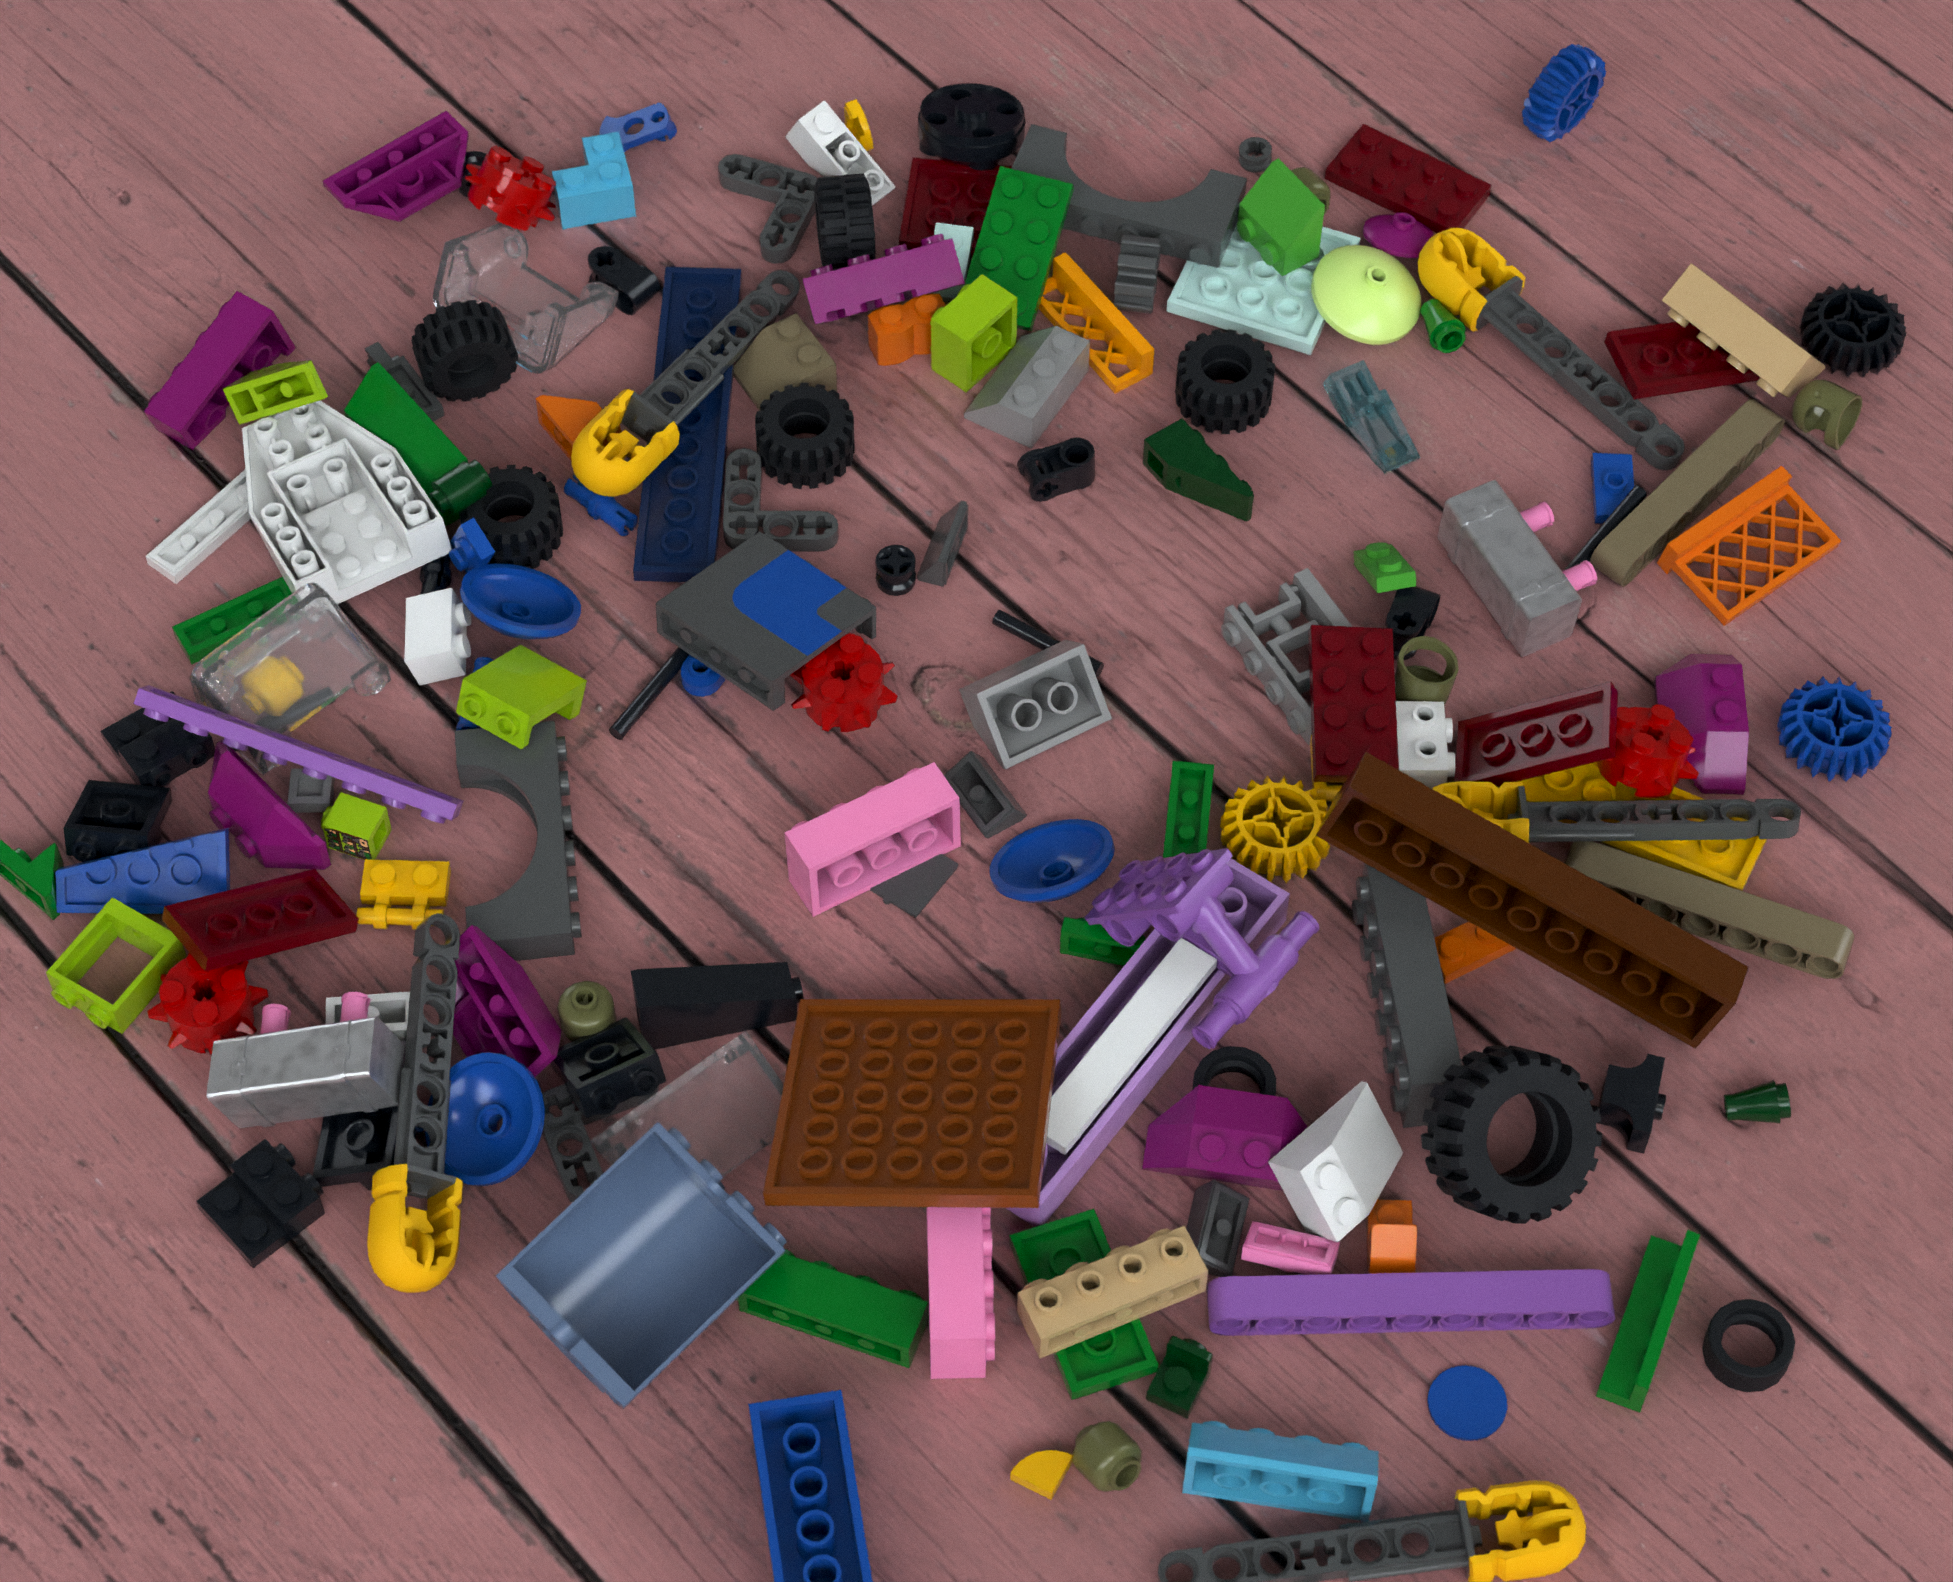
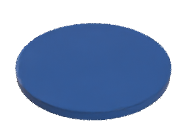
M1456 1366L1449 1368L1435 1378L1429 1389L1427 1404L1430 1416L1440 1430L1453 1438L1464 1441L1484 1439L1495 1433L1505 1419L1507 1397L1502 1385L1493 1375L1478 1367Z

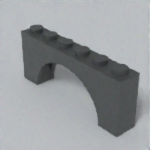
M1031 124L1011 169L1073 184L1074 191L1063 229L1121 243L1122 235L1124 234L1162 239L1160 250L1162 255H1169L1216 268L1220 267L1238 221L1239 203L1245 197L1247 178L1210 169L1206 178L1197 187L1176 198L1156 202L1122 200L1091 188L1073 172L1066 160V132Z
M555 721L539 722L532 727L528 745L523 749H519L483 728L455 731L456 763L461 788L490 790L509 798L526 812L537 830L535 852L524 874L511 888L498 897L485 903L465 907L466 928L468 929L471 925L477 926L515 961L575 955L574 938H581L582 933L579 912L571 911V902L579 901L577 878L576 876H569L568 866H576L574 841H566L565 831L573 830L571 805L563 806L562 797L570 795L568 770L560 771V762L568 761L565 736L557 737Z

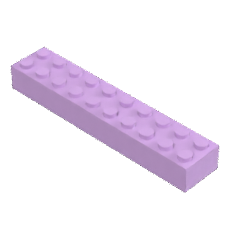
M1230 859L1227 865L1233 872L1234 879L1218 899L1226 909L1224 913L1251 949L1255 951L1268 936L1276 934L1286 921L1290 893L1235 860ZM1156 929L1151 932L1058 1046L1052 1095L1178 941H1171L1165 938ZM1215 968L1066 1155L1046 1143L1039 1208H1006L1033 1227L1043 1225L1048 1221L1194 1037L1192 1029L1214 1007L1215 995L1231 977Z

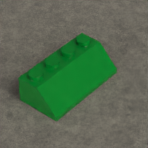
M379 362L372 365L345 407V417L393 446L431 500L430 493L434 491L431 483L464 461L468 463V459ZM437 509L443 518L445 527L460 518L459 513L452 516L448 511L441 513Z

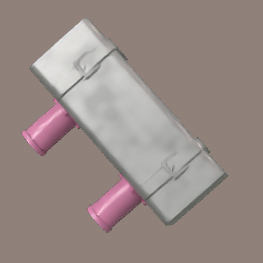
M1492 480L1451 497L1445 502L1437 538L1448 552V557L1452 563L1458 566L1502 628L1501 632L1505 638L1510 640L1518 653L1524 657L1572 635L1582 598L1576 591L1595 585L1597 574L1593 565L1587 560L1561 571L1534 533L1545 527L1553 526L1554 515L1550 506L1546 502H1541L1534 507L1519 512L1498 482Z
M347 992L342 995L340 1022L287 1030L291 1015L288 1007L281 1004H268L262 1009L263 1016L260 1034L214 1041L207 1085V1098L238 1128L269 1127L282 1122L359 1111L368 1113L378 1111L380 1108L398 1106L401 1069L404 1068L406 1046L378 1017L367 1018L371 999L368 998V995L361 992Z

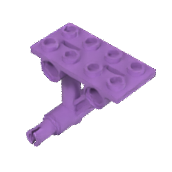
M1228 848L1212 851L1204 849L1199 853L1192 854L1183 852L1167 858L1158 856L1152 860L1141 862L1134 860L1119 872L1120 880L1112 888L1104 890L1093 900L1092 905L1094 908L1084 919L1089 925L1101 924L1115 941L1127 947L1134 945L1152 925L1165 938L1171 941H1178L1183 938L1217 959L1216 968L1231 978L1215 995L1214 1007L1192 1029L1194 1038L1202 1046L1213 1049L1233 1024L1238 1025L1245 1022L1261 1001L1276 989L1279 981L1297 964L1298 951L1319 931V924L1309 913L1298 911L1279 934L1268 936L1253 951L1224 914L1226 909L1218 899L1234 879L1233 872L1227 865V862L1233 857Z

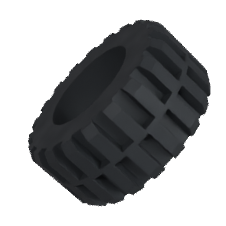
M1494 1045L1485 1047L1483 1053L1472 1051L1463 1056V1066L1452 1064L1443 1074L1447 1079L1442 1086L1435 1084L1430 1094V1097L1434 1098L1431 1110H1424L1422 1122L1428 1123V1131L1421 1134L1422 1148L1430 1151L1431 1156L1426 1157L1425 1162L1429 1172L1439 1176L1436 1179V1184L1443 1193L1453 1196L1455 1203L1500 1221L1505 1220L1511 1223L1526 1224L1530 1219L1541 1221L1550 1218L1552 1215L1551 1208L1562 1211L1572 1203L1569 1196L1573 1192L1581 1194L1588 1184L1584 1178L1589 1170L1595 1171L1599 1160L1594 1158L1596 1146L1601 1147L1602 1132L1596 1131V1123L1601 1122L1599 1106L1592 1105L1589 1102L1594 1099V1094L1588 1083L1580 1082V1073L1572 1066L1562 1064L1560 1059L1521 1047ZM1524 1093L1535 1113L1536 1133L1534 1142L1529 1153L1520 1164L1505 1173L1498 1174L1490 1161L1487 1151L1489 1125L1503 1103L1513 1096Z

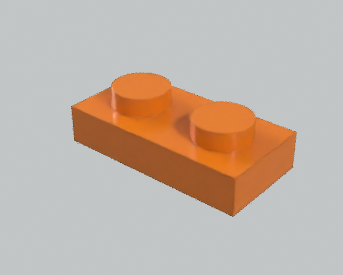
M1469 921L1435 937L1444 984L1516 949Z

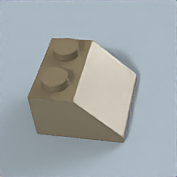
M797 313L763 328L734 365L733 377L759 411L760 404L764 399L770 400L772 392L775 390L782 392L784 391V386L791 384L793 387H800V383H809L810 387H816L817 384L824 385L828 392L832 389L837 392L836 363Z

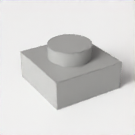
M291 769L288 806L295 813L324 812L329 805L333 806L335 778L327 775L326 780H321L304 774L302 769Z

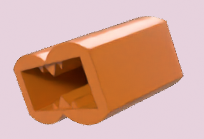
M930 293L917 296L907 301L904 305L883 306L868 315L869 348L878 365H895L908 360L914 354H931V318L938 308L946 306L940 294Z

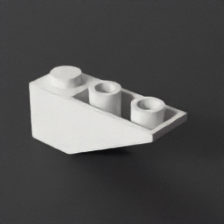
M825 100L801 117L785 136L808 166L823 177L864 173L870 186L872 206L896 187Z

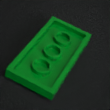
M1000 166L964 286L971 284L983 274L1017 297V328L1032 332L1073 195L1074 186L1071 183Z
M1095 1209L1009 1235L1010 1247L1026 1285L1037 1279L1050 1280L1064 1274L1069 1267L1077 1263L1087 1262L1090 1264L1105 1258L1111 1251ZM1140 1318L1053 1353L1071 1400L1157 1373L1159 1365Z

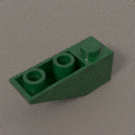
M1183 418L1144 439L1143 465L1165 489L1246 522L1251 519L1254 493L1250 485L1245 480H1240L1230 470L1225 458L1220 454L1216 455L1206 444L1203 435L1197 429H1192Z

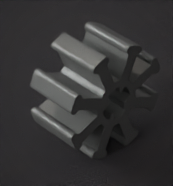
M1122 235L1121 249L1117 262L1118 273L1114 288V305L1118 310L1153 313L1162 239Z

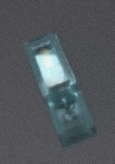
M1364 360L1333 372L1327 377L1322 385L1335 409L1370 459L1384 474L1420 459V455L1386 389L1379 391Z

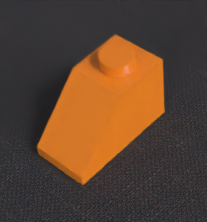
M541 395L535 398L539 424L571 460L575 439L602 408L595 401ZM620 424L615 433H621ZM607 437L604 439L602 446L606 447V445L609 443L607 441Z

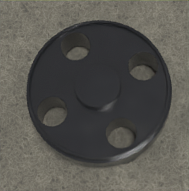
M962 83L939 88L928 94L920 106L917 132L919 149L926 155L937 156L950 163L966 165L974 170L988 171L998 166L999 161L1016 152L1024 142L1025 116L1023 106L1009 92L990 85Z

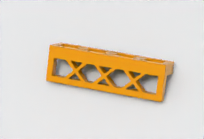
M1066 252L1053 258L1052 277L1047 279L1039 305V310L1053 326L1063 328L1087 340L1089 338L1102 340L1107 343V352L1089 348V366L1115 394L1152 375L1154 348ZM1057 288L1064 296V302L1047 301L1043 295ZM1066 314L1083 317L1086 320V326L1069 325L1065 321ZM1110 363L1126 365L1131 371L1117 378L1109 370Z

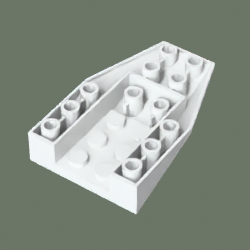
M322 401L262 418L242 428L249 515L305 618H309L447 555L449 550L452 549L442 516L397 450Z

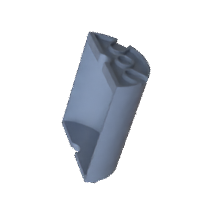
M659 1122L646 1132L495 1275L511 1297L530 1314L531 1320L602 1393L605 1392L622 1409L630 1404L786 1252L783 1246L787 1241L783 1235L769 1222L762 1226L752 1213L755 1209L751 1203L737 1190L731 1195L725 1192V1186L721 1182L723 1177L719 1171L705 1158L699 1163L687 1151L691 1147L688 1140L676 1128L672 1127L667 1131Z

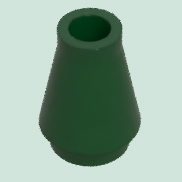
M1771 1080L1733 1094L1724 1095L1727 1121L1744 1120L1780 1124L1781 1119L1791 1118L1790 1099L1786 1083L1775 1084V1081Z

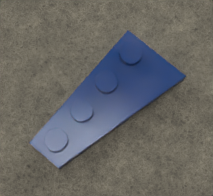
M229 828L60 867L55 871L57 913H99L113 897L141 914H163L164 906L230 890Z

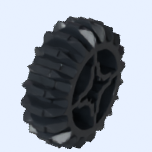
M1842 283L1837 290L1828 286L1823 293H1816L1812 302H1809L1808 306L1805 307L1800 324V334H1802V346L1808 347V353L1813 357H1818L1817 360L1822 364L1831 366L1832 374L1836 370L1845 371L1847 378L1853 372H1857L1864 378L1869 371L1878 375L1883 367H1890L1894 359L1902 351L1906 337V326H1904V315L1898 313V304L1888 303L1887 294L1876 295L1874 287L1869 291L1862 290L1859 283L1853 289H1849Z

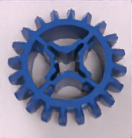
M1571 44L1566 49L1559 50L1557 56L1551 57L1548 65L1542 68L1540 75L1535 78L1533 87L1528 90L1529 96L1524 101L1525 108L1522 111L1523 124L1540 139L1544 138L1548 142L1556 138L1562 139L1565 133H1569L1582 119H1585L1589 109L1593 108L1592 105L1595 99L1599 97L1598 92L1604 85L1603 79L1606 76L1605 62L1590 48L1583 47L1580 44Z
M1823 676L1817 681L1816 685L1807 680L1801 689L1795 688L1790 694L1789 699L1782 705L1781 715L1777 722V731L1780 732L1779 745L1786 747V758H1798L1796 762L1797 770L1806 766L1811 768L1812 778L1819 772L1826 774L1829 782L1835 775H1840L1845 782L1852 777V774L1862 778L1868 769L1874 770L1879 764L1880 759L1886 755L1889 747L1888 742L1892 735V727L1889 726L1890 713L1882 711V700H1871V689L1863 692L1857 690L1856 681L1847 686L1842 684L1840 676L1833 684H1829Z

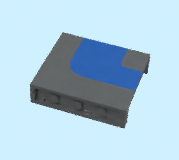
M760 531L656 602L657 633L772 711L785 703V678L854 628L856 632L863 633L871 639L876 637V606L868 599L860 597L843 586L837 579L831 578L814 567L809 561L803 560L792 553L780 542L772 540Z

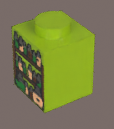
M340 792L333 806L329 805L326 808L321 819V828L324 831L328 848L363 860H375L392 831L387 807Z

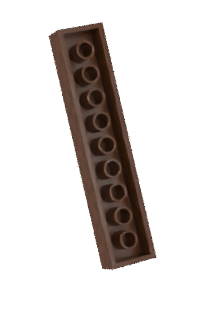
M1367 752L1362 756L1333 799L1316 834L1317 837L1695 1049L1737 1002L1749 968L1747 965Z

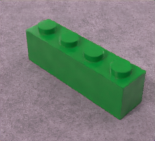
M787 1249L738 1298L739 1310L906 1368H910L929 1322L928 1301L923 1300L915 1292L905 1289L895 1291L880 1286L871 1277L865 1275L854 1277L839 1272L829 1263L823 1261H814L812 1263L797 1258Z

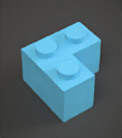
M619 132L582 138L585 166L552 171L553 180L556 182L554 193L562 229L635 217L633 184Z

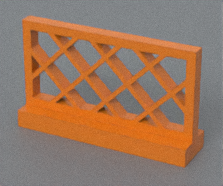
M1780 466L1670 541L1657 561V564L1666 574L1674 571L1724 626L1830 553L1841 543L1836 534L1788 484L1792 476L1783 466ZM1785 500L1795 510V519L1775 516L1776 505ZM1750 522L1768 525L1767 539L1747 536V525ZM1775 526L1795 529V543L1775 540ZM1803 531L1816 533L1825 543L1820 547L1802 545ZM1721 542L1739 544V558L1719 555V544ZM1747 546L1767 549L1766 563L1746 560ZM1774 550L1794 553V565L1791 567L1775 565ZM1694 561L1711 564L1710 578L1696 576L1688 565ZM1718 565L1738 568V583L1718 580ZM1746 570L1766 573V585L1759 587L1745 584ZM1717 590L1737 593V605L1727 610L1717 599Z

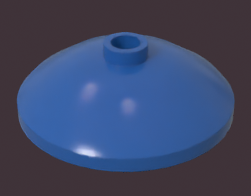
M486 564L477 569L473 568L465 574L460 586L461 599L471 614L493 630L517 639H549L569 632L577 625L581 614V604L577 596L566 585L545 573L523 566Z
M1067 819L1049 822L1031 828L1007 842L996 853L991 862L990 877L995 889L999 893L1017 901L1042 903L1065 899L1094 883L1105 872L1114 856V842L1110 832L1104 826L1093 821Z
M499 1053L475 1054L459 1061L450 1068L449 1080H451L444 1173L459 1178L464 1184L489 1186L507 1180L529 1161L542 1135L545 1107L541 1088L534 1075L526 1066L516 1059ZM431 1094V1097H430V1099H429V1102H428V1105H427V1106H432V1103H433V1096H432V1094ZM501 1118H503L502 1126L498 1131V1122ZM425 1131L426 1143L429 1147L430 1139Z

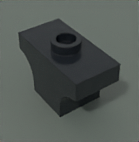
M1647 1054L1643 1063L1632 1068L1611 1064L1608 1066L1599 1102L1601 1122H1598V1124L1617 1129L1626 1140V1150L1644 1154L1651 1134L1653 1119L1661 1121L1666 1101V1095L1659 1093L1665 1061L1664 1057Z

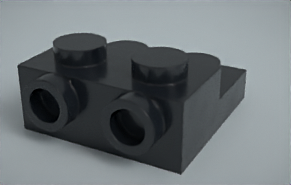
M145 708L135 711L100 731L104 742L136 785L165 787L173 779L187 771L201 767L215 755V746L209 733L208 736H200L183 729L184 722L170 717L168 722L150 718L143 714Z
M88 780L63 828L66 855L74 856L77 860L86 862L159 844L162 839L160 825L172 802L171 788Z
M627 1017L610 1024L598 1033L583 1036L559 1047L557 1057L551 1062L554 1071L567 1085L571 1100L586 1118L593 1115L611 1113L619 1103L634 1096L650 1095L657 1089L658 1085L667 1082L658 1053Z
M398 1106L380 1108L378 1111L368 1113L359 1111L324 1116L312 1175L321 1187L360 1182L367 1190H372L373 1175L382 1168L394 1165ZM415 1126L413 1130L415 1140L416 1134L424 1131L419 1126Z
M266 1139L229 1165L232 1175L196 1201L199 1210L252 1268H255L325 1214L320 1198L324 1192L317 1180L308 1172L301 1177L292 1168L296 1165V1161L289 1150L281 1143L273 1147Z

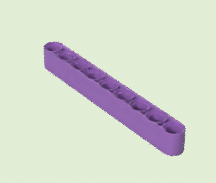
M1597 1269L1226 1276L1213 1279L1207 1284L1210 1331L1226 1336L1589 1329L1607 1326L1615 1320L1610 1276L1606 1271Z

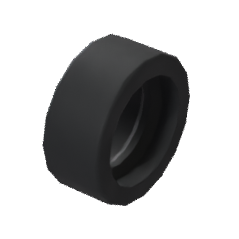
M1227 1046L1213 1050L1200 1061L1194 1072L1193 1089L1198 1085L1208 1086L1211 1079L1216 1075L1236 1072L1251 1077L1259 1085L1260 1094L1276 1095V1076L1271 1064L1259 1053L1245 1047Z
M1753 1299L1734 1300L1719 1308L1710 1320L1705 1333L1702 1351L1706 1366L1717 1380L1731 1389L1743 1392L1764 1391L1777 1384L1785 1374L1793 1358L1795 1338L1792 1326L1783 1314L1768 1303ZM1745 1324L1757 1327L1766 1333L1775 1344V1356L1770 1364L1766 1366L1750 1367L1742 1365L1729 1357L1722 1347L1723 1333L1733 1325Z

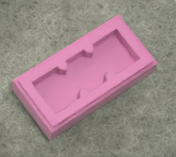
M1252 1221L1242 1248L1241 1260L1275 1267L1290 1273L1296 1272L1305 1275L1332 1274L1340 1242Z

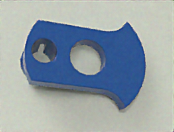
M659 102L619 118L606 116L601 124L599 135L619 132L625 152L654 139L665 142V135L670 140L676 135L677 127L672 122L665 106ZM639 123L644 124L640 132L632 135L627 134L631 126Z

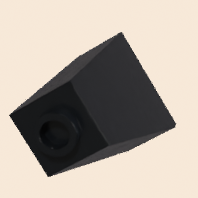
M788 962L653 968L631 971L640 1032L655 1050L796 1021L798 1013L797 1003L800 1002V999H804L800 978H791Z

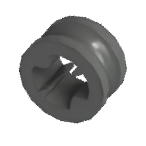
M1251 137L1241 142L1239 146V163L1242 168L1249 172L1259 173L1265 171L1271 164L1272 146L1266 139ZM1256 152V156H1258L1259 153L1262 154V156L1255 157V154L1249 156V153Z

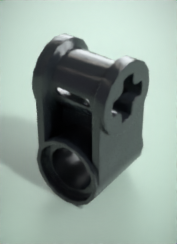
M609 246L597 247L588 255V266L592 270L589 276L590 290L595 295L615 305L627 315L635 314L659 292L660 284L654 273L647 267L639 265L624 256L615 248Z
M1079 437L1070 438L1052 446L1031 450L1021 456L1017 467L1020 474L1026 476L1030 484L1028 491L1031 498L1039 502L1048 501L1058 495L1090 486L1095 478V451L1091 442Z
M1417 586L1396 591L1385 623L1386 628L1393 629L1395 660H1397L1405 643L1412 638L1424 636L1427 628H1430L1439 606L1440 594ZM1417 650L1406 654L1404 660L1412 658Z

